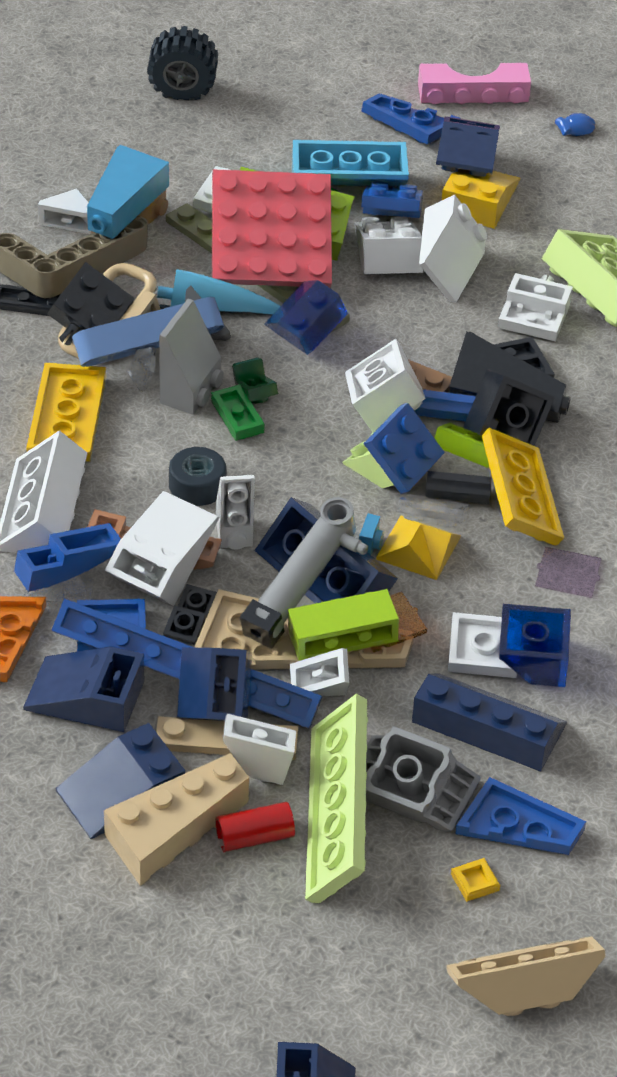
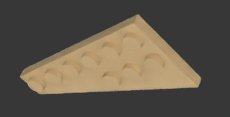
M218 589L195 644L196 648L248 650L252 652L251 669L253 670L290 669V664L298 662L289 635L288 619L284 623L285 632L275 646L270 649L243 635L240 622L241 614L252 599L258 601L259 598ZM399 631L398 642L347 652L348 668L405 667L413 645L414 634Z

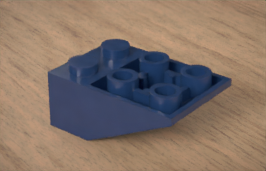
M445 116L436 165H441L442 170L458 172V168L470 170L469 174L485 177L487 173L492 174L500 125Z
M104 647L45 656L23 706V710L125 732L145 682L144 654L115 647Z

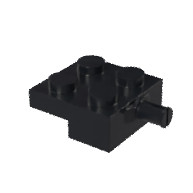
M85 262L53 304L47 315L66 328L59 339L63 343L70 334L64 344L71 345L73 341L72 336L75 333L118 321L132 303L134 297Z

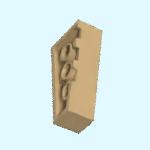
M229 753L104 810L105 836L141 886L156 871L170 864L174 857L183 850L197 843L213 827L216 828V816L234 813L248 803L249 776L233 755Z

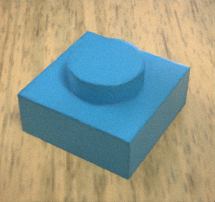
M368 513L360 532L359 540L368 545L367 552L372 556L374 549H381L384 530H379L380 516Z

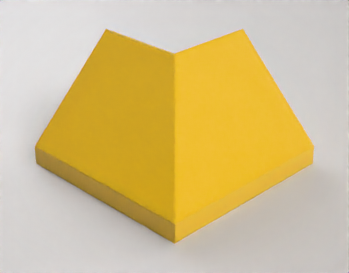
M400 516L376 556V560L437 580L459 542L461 535Z

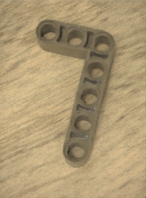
M137 216L113 239L94 232L48 255L17 235L2 233L0 234V272L36 296L42 298L57 296L65 290L85 262L100 273H103L111 266L124 263L144 252L147 248L148 222L145 218Z

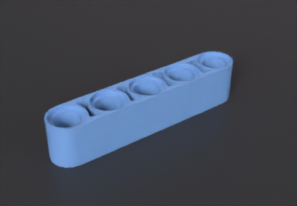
M215 297L194 301L210 334L224 328ZM183 304L75 333L72 339L81 366L90 367L160 348L159 335Z

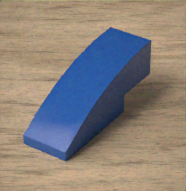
M110 523L50 534L48 545L17 551L14 572L28 592L47 588L87 572L111 558L121 538Z

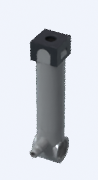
M333 497L322 504L320 517L258 601L252 599L241 614L240 622L243 635L272 649L285 632L284 623L288 619V609L296 608L340 545L362 555L367 553L368 545L353 537L356 532L354 510L350 501L341 497Z

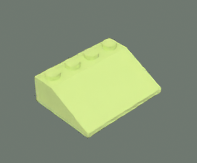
M558 229L542 260L550 266L549 270L553 274L564 278L568 282V286L573 287L572 290L583 295L587 299L586 303L590 307L602 312L605 315L604 319L609 324L617 327V239L610 235Z

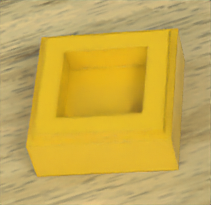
M485 858L451 868V876L466 902L500 891V884Z

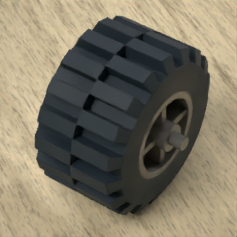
M182 26L181 29L177 30L176 27H172L170 32L166 30L161 32L160 37H156L151 46L147 67L148 80L150 84H154L153 89L156 92L161 91L162 96L165 98L172 97L175 100H189L193 98L198 100L201 99V94L206 96L214 85L218 65V50H215V43L213 41H208L209 36L205 33L199 34L198 29L187 30V26Z

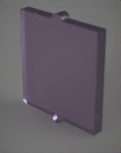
M545 546L542 561L537 564L539 572L535 586L592 598L596 581H600L598 572L602 558Z

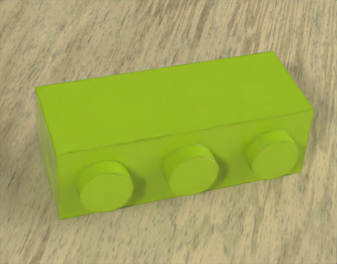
M388 589L288 609V629L298 661L341 648L347 649V652L398 642L399 618Z

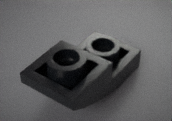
M186 584L178 606L174 605L163 636L195 645L217 592Z

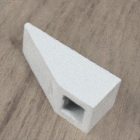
M254 475L220 477L216 499V515L220 517L217 522L218 538L222 539L220 548L238 550L253 546Z

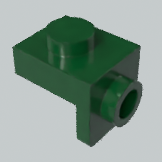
M257 357L232 365L235 386L241 385L251 403H263L269 400L268 397L278 395L277 382L265 376L263 360Z

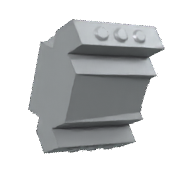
M395 726L386 735H372L367 743L366 799L374 805L420 823H428L440 831L451 832L479 783L481 776L457 761L450 747Z

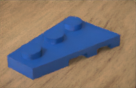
M380 93L363 101L361 112L371 116L376 121H381L393 127L398 132H403L415 138L420 143L429 144L441 137L444 118L437 116V110L430 108L426 110L413 109L410 102ZM451 115V116H450V117H452V118H459V119H461V117H457V116H454V115Z
M489 777L456 825L455 834L569 855L585 831L586 821Z

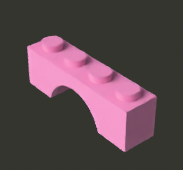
M500 63L494 72L483 76L463 75L451 69L447 64H420L418 87L421 103L529 102L531 79L527 63Z

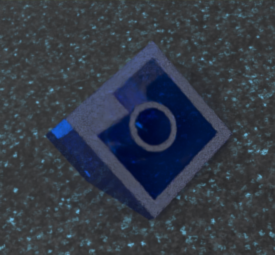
M319 280L304 281L264 325L308 355L342 321L348 312L337 292Z
M503 604L499 659L532 685L565 687L569 662L571 609Z

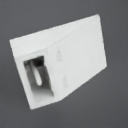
M365 217L362 218V222H355L361 268L364 274L423 273V269L419 265L422 235L414 223L408 221L407 217H391V221H379V218Z
M163 491L119 541L105 571L116 579L174 606L220 517Z

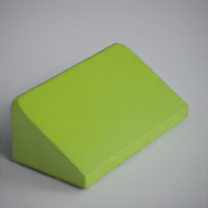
M447 423L437 428L434 438L444 451L489 468L482 435L453 423Z

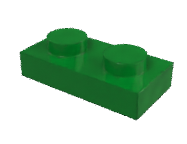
M240 384L211 392V402L235 441L264 433L265 424Z

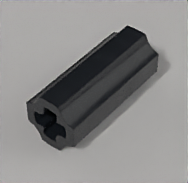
M427 471L425 498L489 504L492 477Z

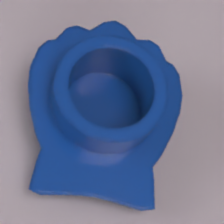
M574 113L566 118L559 117L555 120V124L563 136L570 134L583 136L595 130V120L584 113Z

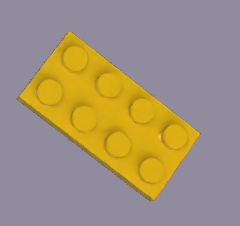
M44 363L26 447L27 452L60 430L87 452L86 461H91L106 381V367H82L81 365Z
M488 428L482 435V440L505 526L512 531H518L534 537L538 541L558 545L564 539L539 448Z

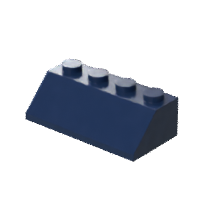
M291 497L254 551L280 572L320 517V512L311 504ZM340 545L305 595L316 604L388 589L389 592L398 578L368 552L362 555Z
M440 673L427 675L414 697L412 723L540 772L567 724L565 720Z

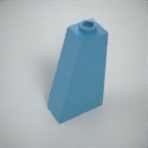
M119 145L87 205L88 230L111 239L116 237L169 187V162Z

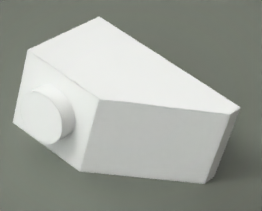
M227 714L223 742L246 774L263 782L283 785L294 755L296 731Z

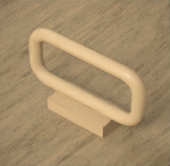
M128 263L113 265L104 272L103 275L112 282L120 275H128L145 283L143 290L120 320L160 310L156 294H154L157 289V280L151 272ZM63 326L58 335V344L63 351L79 358L74 343H71V345L64 344L70 334L63 343L60 341L59 337L66 330Z

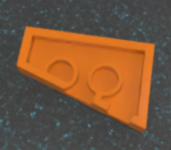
M0 596V682H8L47 606L46 597Z

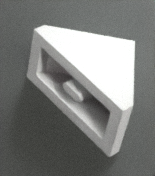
M77 189L40 200L38 203L39 225L91 234V231L88 230V202Z
M341 648L290 664L291 684L321 696L346 695L349 686L347 649Z

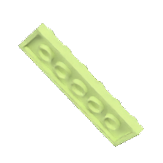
M358 694L352 696L311 728L305 899L311 903H321L365 871L368 717L367 699Z

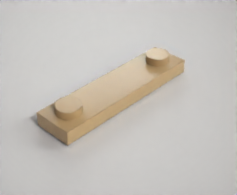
M158 716L156 733L170 751L219 755L231 753L223 742L225 721ZM275 725L296 731L295 750L292 760H296L298 726Z

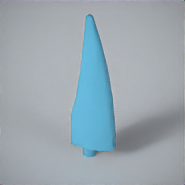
M176 269L173 288L158 286L157 298L171 300L170 307L185 303L186 289L192 286L201 298L215 297L219 311L291 315V311L254 292L222 280L189 271Z

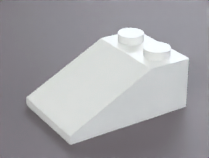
M455 195L425 209L419 265L447 300L456 303L485 253L487 233L483 225L477 224L473 219L468 206L465 203L462 204Z
M397 339L391 341L345 372L352 405L372 432L376 431L400 405L409 403L413 410H416L420 407L422 401L425 400L422 386Z

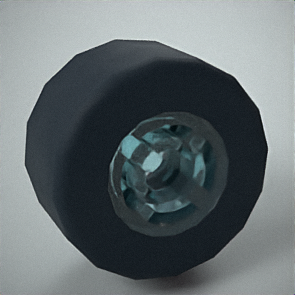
M190 447L176 453L169 464V489L171 494L195 506H204L216 502L220 477H226L227 474L224 458L216 451L206 447Z

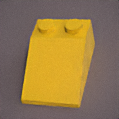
M458 169V172H453L442 190V200L455 195L462 204L465 203L468 206L471 216L477 224L480 223L483 226L495 229L520 181V177L493 171L492 174L487 173L485 177L469 174L470 170Z

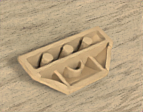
M591 936L575 941L568 940L474 958L446 966L447 973L461 989L498 1015L515 1016L521 1014L525 1009L535 1007L554 1008L560 1002L573 1000L605 958V949Z

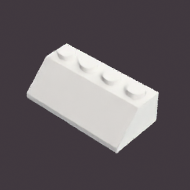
M60 430L16 459L0 521V552L17 553L18 550L48 545L50 534L70 531L71 522L75 516L76 500L80 494L81 478L85 472L84 465L87 452Z

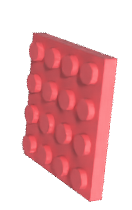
M213 169L212 278L241 285L331 288V174Z

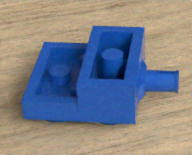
M372 182L371 186H366L361 203L363 214L420 218L423 190H417V186L402 184L400 187L397 186L395 188V186L388 188L389 184L384 182Z

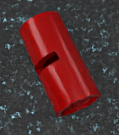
M288 802L215 817L218 839H222L224 846H221L223 852L295 837V823Z

